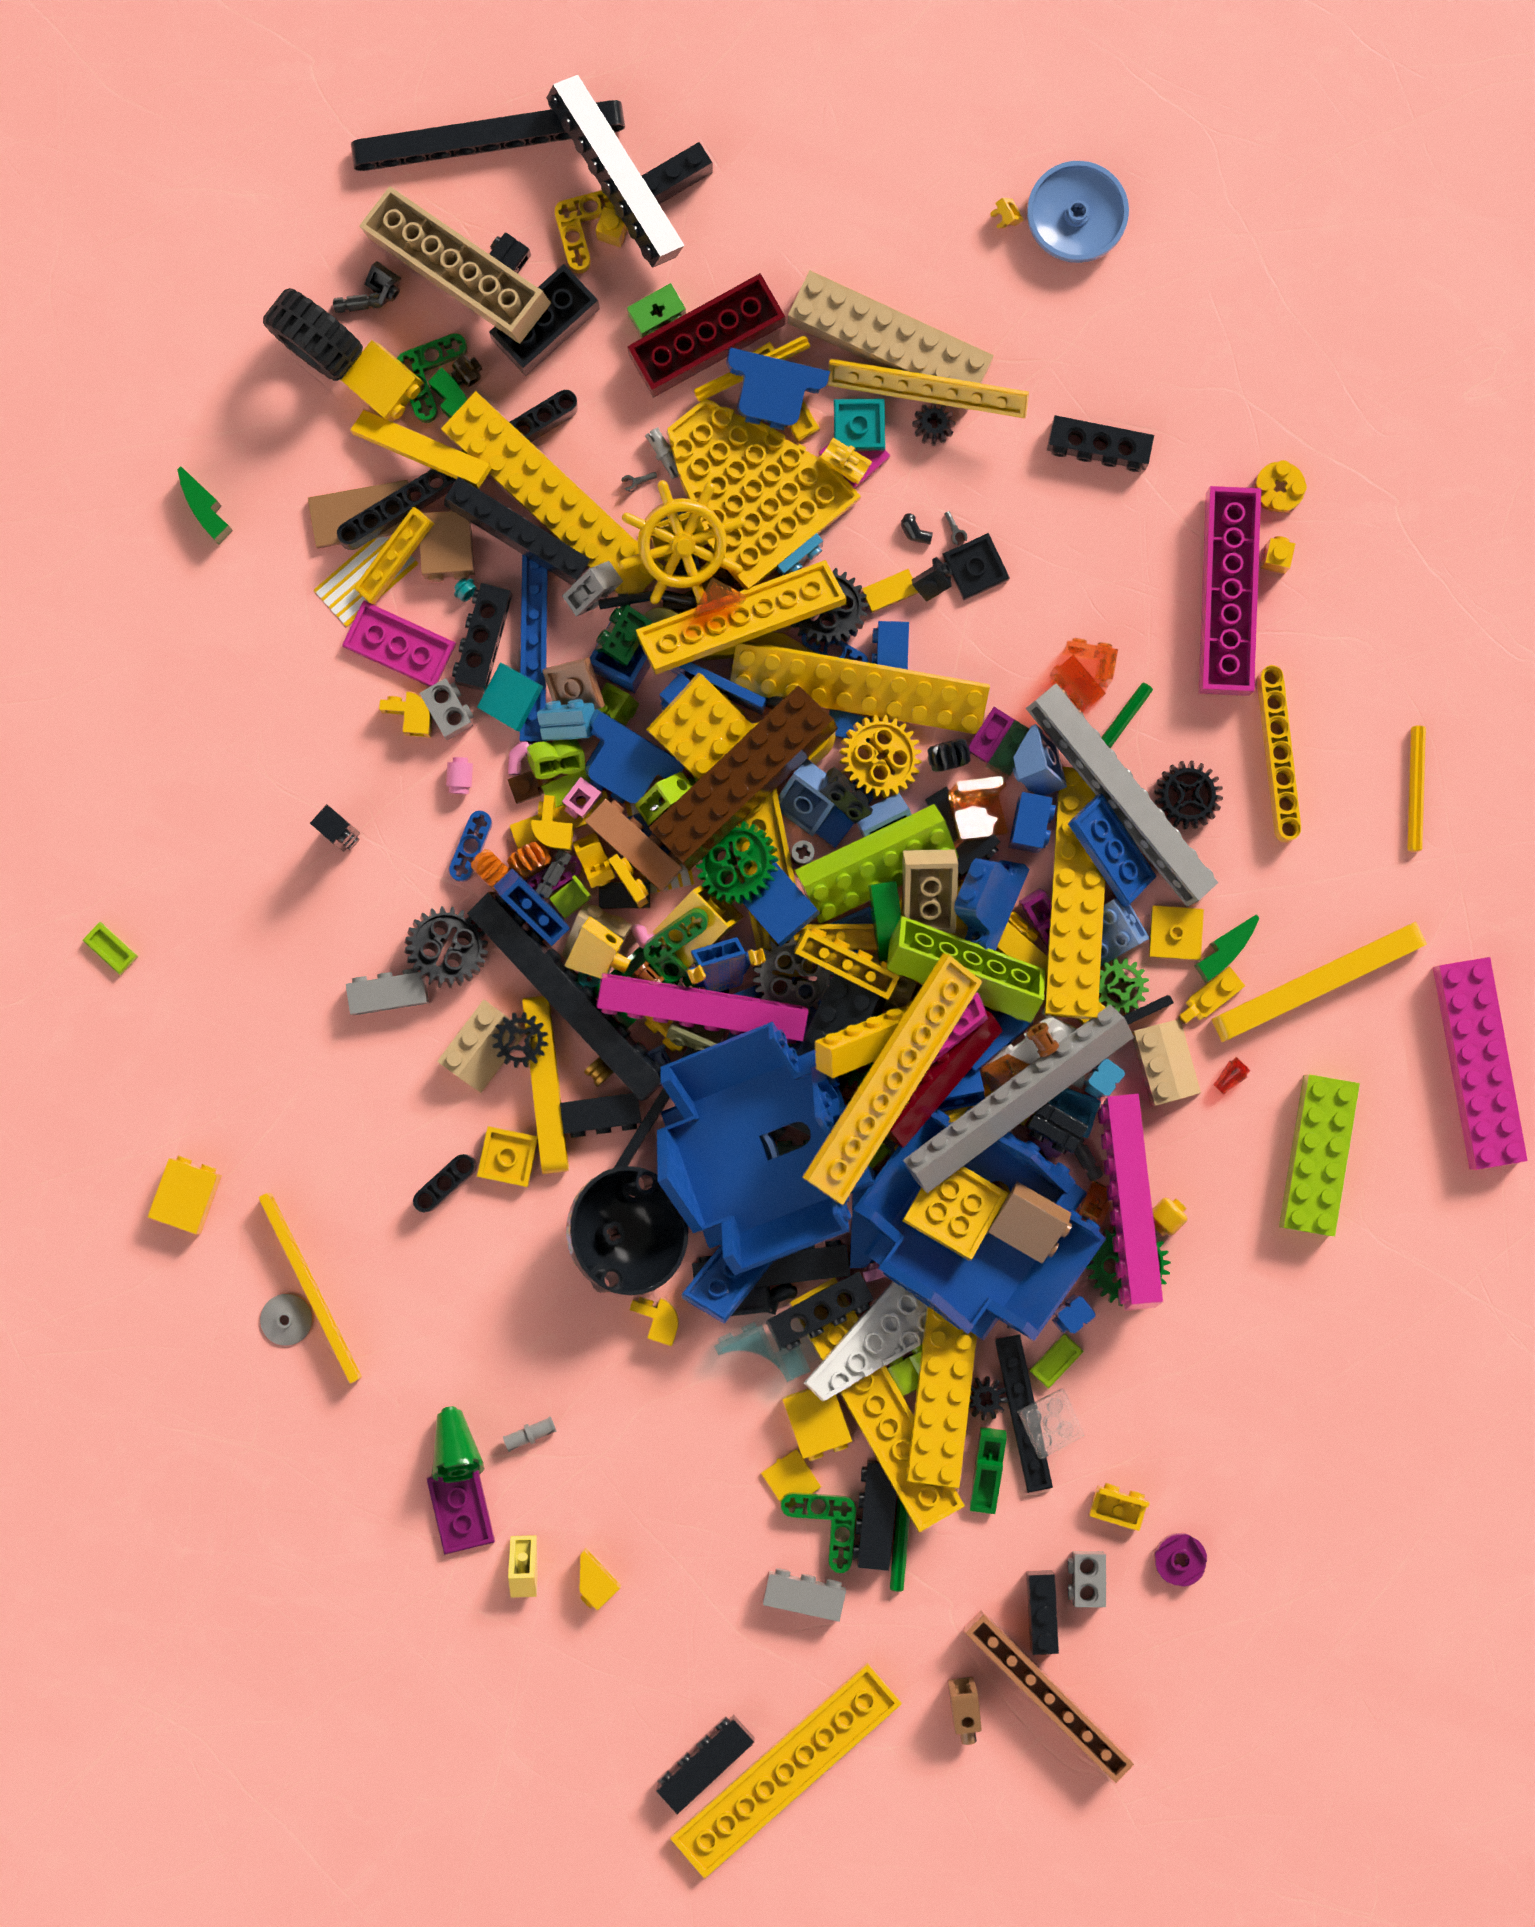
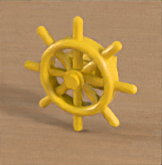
M661 480L658 482L657 487L663 501L662 504L654 508L644 520L628 512L622 515L623 522L640 529L638 534L639 554L621 560L619 567L622 570L644 564L650 575L658 580L650 597V601L653 604H658L667 586L675 588L692 587L698 605H705L707 598L702 583L710 579L720 567L734 574L742 572L741 565L724 557L727 548L726 533L743 528L746 525V520L740 517L723 524L721 523L717 515L707 507L715 491L713 483L705 485L698 501L685 498L673 499L667 482ZM668 516V519L661 521L663 518ZM701 517L706 519L712 528L704 530ZM650 538L652 539V542H653V545H654V548L651 549V550H650ZM715 538L713 552L703 547V545L708 544L709 539ZM692 554L706 560L707 563L697 570ZM682 557L687 574H673ZM659 558L660 561L665 559L668 562L664 570H662L653 560Z

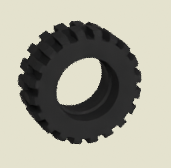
M293 288L283 290L263 316L264 326L275 338L312 368L333 381L341 380L362 353L363 346L361 342L342 323L337 321L336 318L314 303L310 298Z

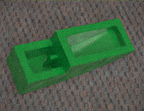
M442 367L428 381L430 388L444 400L440 407L448 418H451L468 400L455 380Z
M180 466L177 469L180 484L193 514L207 533L220 545L233 531L216 514L222 505Z
M896 881L868 885L879 961L888 960L889 941L901 918Z
M1257 914L1210 943L1215 952L1194 965L1205 983L1221 973L1243 950L1260 919Z
M980 1427L970 1511L996 1514L1007 1441L1006 1430Z

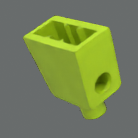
M682 772L676 773L657 782L635 804V807L649 826L685 794L696 781L692 777L686 778ZM663 797L666 802L659 804V798Z

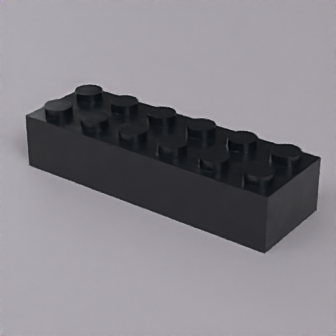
M834 974L797 1051V1055L801 1056L815 1050V1041L826 1037L827 1034L837 1033L850 1025H857L870 1017L879 1016L887 999L840 975ZM852 1071L838 1076L841 1094ZM795 1122L790 1124V1126L811 1136L810 1129L805 1123Z

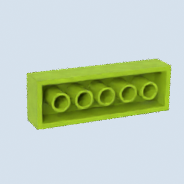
M935 804L795 870L805 896L820 912L816 917L819 924L870 901L868 885L896 881L897 887L901 886L903 851L955 850L957 859L959 858L946 822Z
M901 916L889 941L887 970L924 984L942 954L946 953L983 981L977 992L984 1006L994 1011L1011 1015L1018 1020L1032 1022L1044 1001L1045 969L989 948L985 950L979 944Z
M1311 1074L1303 1075L1279 1221L1280 1228L1335 1237L1360 1083Z

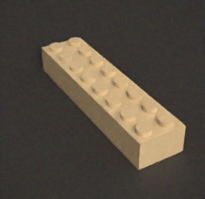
M391 186L388 187L359 225L371 241L519 344L551 304L544 292Z
M809 270L788 314V324L880 367L982 384L994 357L991 353Z

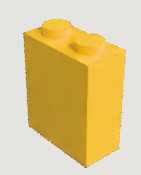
M373 340L368 343L361 355L341 379L345 385L377 413L391 422L403 415L405 406L410 400L418 396L421 391L420 387L424 383L381 344Z
M180 1155L177 1156V1159L169 1158L148 1218L194 1234H201L222 1175L215 1173L217 1168L202 1164L201 1168L191 1165V1159Z
M807 1388L782 1397L803 1459L808 1457L809 1461L816 1460L824 1456V1451L833 1448L834 1452H838L849 1447L848 1443L852 1442L836 1394L822 1401Z

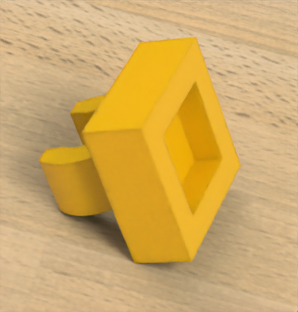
M1002 197L995 202L998 209H994L990 213L991 217H997L1001 214L1002 221L996 225L1000 229L1006 228L1008 225L1017 226L1024 221L1012 198Z

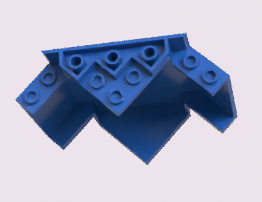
M772 1021L660 1067L661 1085L675 1106L661 1111L665 1127L657 1130L658 1183L693 1234L703 1232L709 1248L722 1244L723 1259L734 1275L849 1232L848 1220L851 1219V1214L847 1207L849 1196L842 1205L802 1178L847 1107L839 1089L840 1082L838 1076L831 1078L816 1069L815 1050L798 1056L793 1047L789 1048L787 1045V1038L783 1030H778ZM795 1122H803L809 1127L811 1137L807 1145L768 1160L760 1136ZM868 1166L850 1194L874 1185Z
M937 1110L904 1148L900 1145L897 1147L874 1179V1185L867 1189L853 1209L879 1232L865 1252V1255L880 1265L878 1269L897 1285L902 1286L927 1307H931L959 1330L962 1329L967 1334L971 1331L984 1341L997 1321L1000 1320L1035 1341L1106 1240L1099 1232L1101 1228L1090 1219H1087L1086 1222L1081 1220L1082 1216L1075 1212L1087 1195V1192L1075 1184L1076 1181L1069 1175V1168L1060 1162H1057L1056 1165L1049 1162L1039 1153L1040 1148L1030 1140H1027L1025 1143L1017 1139L1009 1131L965 1164L964 1167L991 1183L994 1181L1005 1183L1009 1191L1012 1190L1016 1182L1021 1183L1071 1212L1069 1223L1072 1226L1065 1238L1060 1237L1057 1243L1059 1246L1052 1257L1047 1256L1043 1263L988 1233V1231L972 1260H966L902 1221L921 1188L912 1177L903 1160L952 1124V1122H948L950 1120L949 1116Z

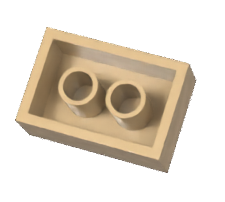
M955 850L903 851L901 916L946 933H956L954 905L957 898L958 860Z

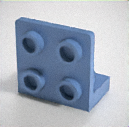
M1117 898L1104 905L1100 967L1104 963H1108L1150 939L1131 904L1123 907Z

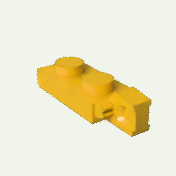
M1228 966L1191 995L1189 1000L1185 1002L1189 1008L1178 1016L1184 1024L1195 1016L1200 1021L1242 990L1245 984L1233 969Z

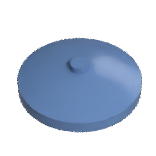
M1068 161L1046 171L1035 183L1027 205L1029 229L1038 245L1049 255L1072 263L1090 262L1109 253L1122 238L1129 218L1128 198L1120 181L1106 168L1088 161Z

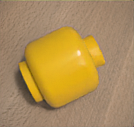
M1167 1197L1162 1198L1152 1208L1155 1229L1162 1236L1165 1234L1174 1235L1188 1220L1187 1215L1184 1213L1187 1209L1186 1206L1177 1198L1173 1201Z

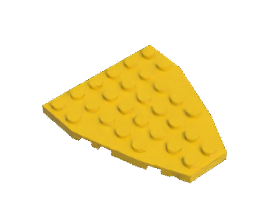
M705 399L668 427L667 436L681 485L687 498L698 501L705 485L713 483L715 491L707 507L717 515L721 523L723 524L740 517L746 520V525L743 528L726 533L727 548L724 558L742 566L740 574H734L730 571L729 573L743 588L750 589L777 569V566L812 536L822 532L860 500L861 495L839 472L827 467L823 462L819 461L820 457L818 458L806 451V447L799 444L797 446L785 439V435L770 428V426L763 422H760V425L745 422L746 418L735 414L733 409L720 407L715 402ZM701 517L704 530L712 528L709 522ZM715 538L708 540V544L712 552L714 549Z

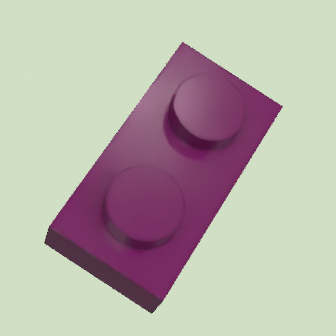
M993 707L969 745L970 753L988 764L1015 719L998 708Z

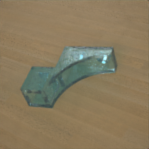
M755 1321L741 1327L742 1332L735 1336L732 1335V1332L718 1337L719 1343L714 1345L718 1355L733 1351H746L765 1357L777 1366L787 1382L811 1372L800 1345L790 1351L785 1347L774 1352L762 1323L756 1325Z

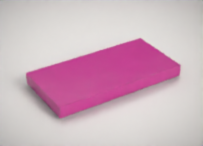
M364 600L342 644L343 648L428 687L439 682L456 646V642Z

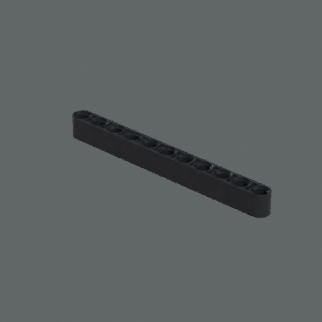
M607 100L595 102L614 133L625 129L621 101ZM549 109L362 138L352 141L350 145L354 169L357 171H369L569 140L571 137L562 128L561 121L556 113Z
M561 390L511 420L510 423L516 429L520 426L529 427L530 431L523 436L530 442H533L576 415L578 411L577 397L573 391ZM563 400H570L573 402V405L568 409H564L560 406V403ZM542 413H549L552 416L546 422L540 421L538 417ZM434 469L429 470L342 523L337 530L340 544L347 550H355L404 520L412 507L421 510L446 495L456 479ZM439 478L443 480V484L438 488L430 486L433 479ZM412 492H420L422 494L421 498L417 501L408 499ZM391 505L400 507L399 511L394 515L387 513V509ZM370 518L378 520L377 525L373 528L365 526L366 521ZM353 531L356 533V537L352 541H345L343 539L346 532Z

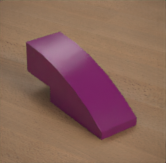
M1039 888L1018 902L1048 949L1051 901L1046 892Z

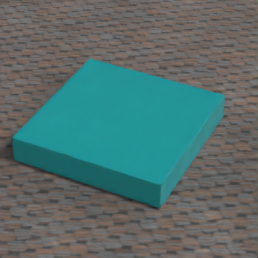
M834 399V438L848 447L853 446L855 448L854 451H885V399Z
M500 662L477 708L515 731L520 732L543 686Z

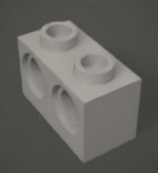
M610 561L590 568L562 597L577 617L596 609L599 606L598 600L607 598L623 580Z
M445 678L419 693L447 741L473 726L470 719L474 718V715L467 704L461 705L458 697L462 694L455 682L450 684ZM439 692H448L449 698L445 703L436 702V696ZM454 713L460 714L462 717L461 722L457 725H450L448 722L449 717Z
M1072 1551V1558H1068L1067 1563L1068 1574H1072V1584H1068V1600H1072L1074 1607H1106V1554L1104 1551ZM1086 1559L1092 1560L1093 1568L1089 1572H1082L1080 1570L1081 1562ZM1085 1586L1093 1587L1092 1596L1087 1599L1081 1598V1589Z

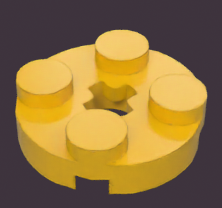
M1286 460L1266 465L1259 472L1255 480V488H1261V506L1271 512L1286 513L1293 510L1302 501L1307 489L1303 473L1299 468ZM1276 481L1285 483V493L1274 490Z

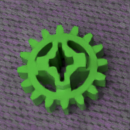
M1117 958L1113 959V966H1110L1107 962L1104 963L1105 971L1100 970L1099 994L1101 997L1099 1002L1105 1001V1007L1111 1005L1118 1012L1120 1008H1123L1125 1014L1129 1013V1006H1132L1135 1010L1138 1009L1137 1001L1145 1002L1146 1000L1142 993L1149 992V989L1144 987V983L1148 982L1149 978H1142L1141 976L1145 970L1140 969L1137 971L1135 969L1137 962L1128 965V958H1124L1121 964H1119ZM1123 969L1131 972L1135 978L1131 979L1126 976ZM1112 971L1113 978L1111 982L1104 985L1107 975ZM1119 979L1122 983H1132L1123 989V993L1120 989H1110V987L1119 983ZM1138 987L1136 995L1130 1001L1129 993L1133 988ZM1111 993L1116 996L1119 1003L1111 1000L1107 994Z

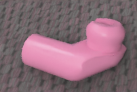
M520 741L509 752V775H521V760L527 755V747L533 744L532 742Z
M635 924L631 928V933L634 935L638 945L644 949L647 940L654 935L647 934L646 928L640 924Z

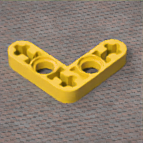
M602 190L562 200L554 209L568 265L574 273H584L591 265L581 223L600 218L603 209L599 198L603 197L604 202H607L605 203L606 208L615 211L614 206L611 202H608L610 200L604 195ZM587 201H595L598 205L597 209L592 213L586 212L583 208L584 204ZM576 204H579V209L581 215L579 216L577 214V211H574L576 210ZM563 208H567L568 211H573L569 214V218H565L564 215H559L563 213ZM570 231H576L579 233L580 238L577 242L570 243L565 238L566 234ZM578 248L581 258L586 259L583 260L582 266L572 263L576 261L574 250Z

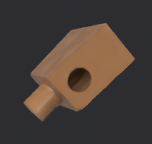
M974 1677L949 1679L948 1688L955 1734L961 1736V1743L963 1745L975 1744L977 1742L976 1733L981 1732L982 1727L978 1692Z

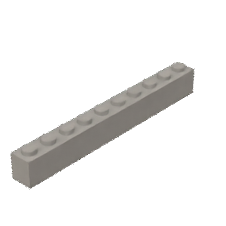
M1056 683L1025 708L1095 795H1104L1135 844L1187 907L1198 902L1219 883L1215 879L1213 872L1198 858L1196 851L1184 841L1180 831L1171 825L1165 813L1149 798L1148 792L1136 782L1131 771L1123 766L1116 753L1101 739L1100 733L1088 723L1083 712L1071 702L1065 690Z
M1111 1005L1107 1006L1098 1013V1018H1091L1059 1042V1048L1054 1053L1038 1058L906 1157L903 1161L914 1180L928 1193L1134 1038L1125 1017Z

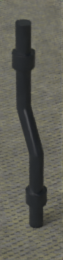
M731 587L721 588V591L706 593L707 603L743 591L745 588L732 589ZM653 590L628 594V592L619 593L617 597L598 600L599 608L602 610L648 602ZM665 590L661 598L664 601L688 606L698 605L695 596Z

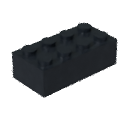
M565 264L560 266L538 286L551 304L520 344L495 326L489 331L491 340L525 376L533 371L600 309L598 299Z

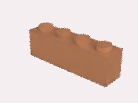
M605 799L585 820L586 824L623 858L625 857L660 892H663L682 871V867L679 866L681 862L671 852L667 855L660 848L663 844L654 835L646 836L641 831L644 828L643 825L634 817L629 820L622 813L625 809L615 800L610 803Z

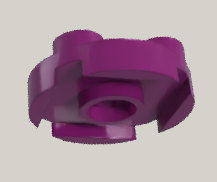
M1187 1533L1168 1535L1159 1543L1154 1551L1156 1570L1170 1584L1190 1586L1199 1581L1205 1572L1207 1562L1206 1550L1200 1541ZM1176 1554L1187 1555L1188 1558L1185 1559V1566L1174 1564Z

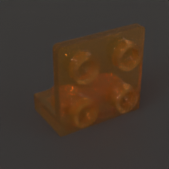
M1072 638V641L1066 642L1062 655L1099 661L1095 671V678L1099 679L1098 686L1108 688L1113 681L1118 649L1112 648V644L1098 642L1097 645L1087 644V640Z
M1074 655L1060 666L1057 664L1049 675L1052 678L1050 680L1051 685L1053 686L1057 683L1060 688L1066 691L1068 698L1075 707L1083 713L1106 694Z
M1004 776L956 782L947 793L958 837L961 841L991 837L993 834L995 836L1005 835L1008 832L999 799V793L1007 785Z

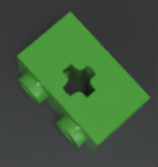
M669 283L627 307V312L640 337L643 338L685 315L686 308L672 284ZM654 311L662 313V317L654 315Z

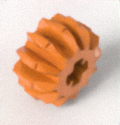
M535 841L517 849L508 858L507 863L510 870L513 869L523 879H528L547 868L552 858L547 847L540 841Z
M484 849L474 857L475 859L471 862V868L497 892L494 885L510 870L491 850Z

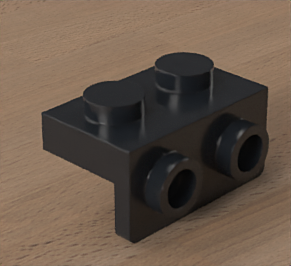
M983 826L979 827L955 848L959 857L957 859L959 878L965 874L967 875L974 859H983L985 857L989 860L999 851L997 846L1001 841L995 834L991 836Z

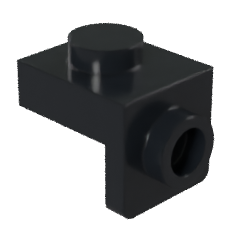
M376 261L372 264L364 285L376 293H381L378 304L383 306L388 301L393 302L400 292L398 286L402 278Z
M937 556L932 559V567L912 579V585L926 602L952 587V571L946 562L942 563Z

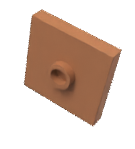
M589 657L546 667L542 670L552 701H560L561 705H566L571 700L583 699V703H593L594 709L605 706Z

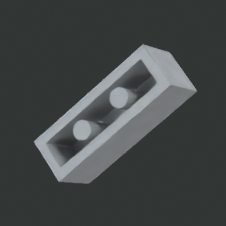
M411 968L402 970L403 975L393 976L392 972L377 974V979L367 980V976L352 978V983L345 984L350 1015L354 1016L430 1004L426 977L420 980L421 972H412Z
M776 1568L775 1572L769 1571L763 1605L840 1622L846 1595V1587L841 1586L842 1582L827 1579L826 1583L816 1581V1576L801 1574V1577L790 1575L791 1571L782 1568Z

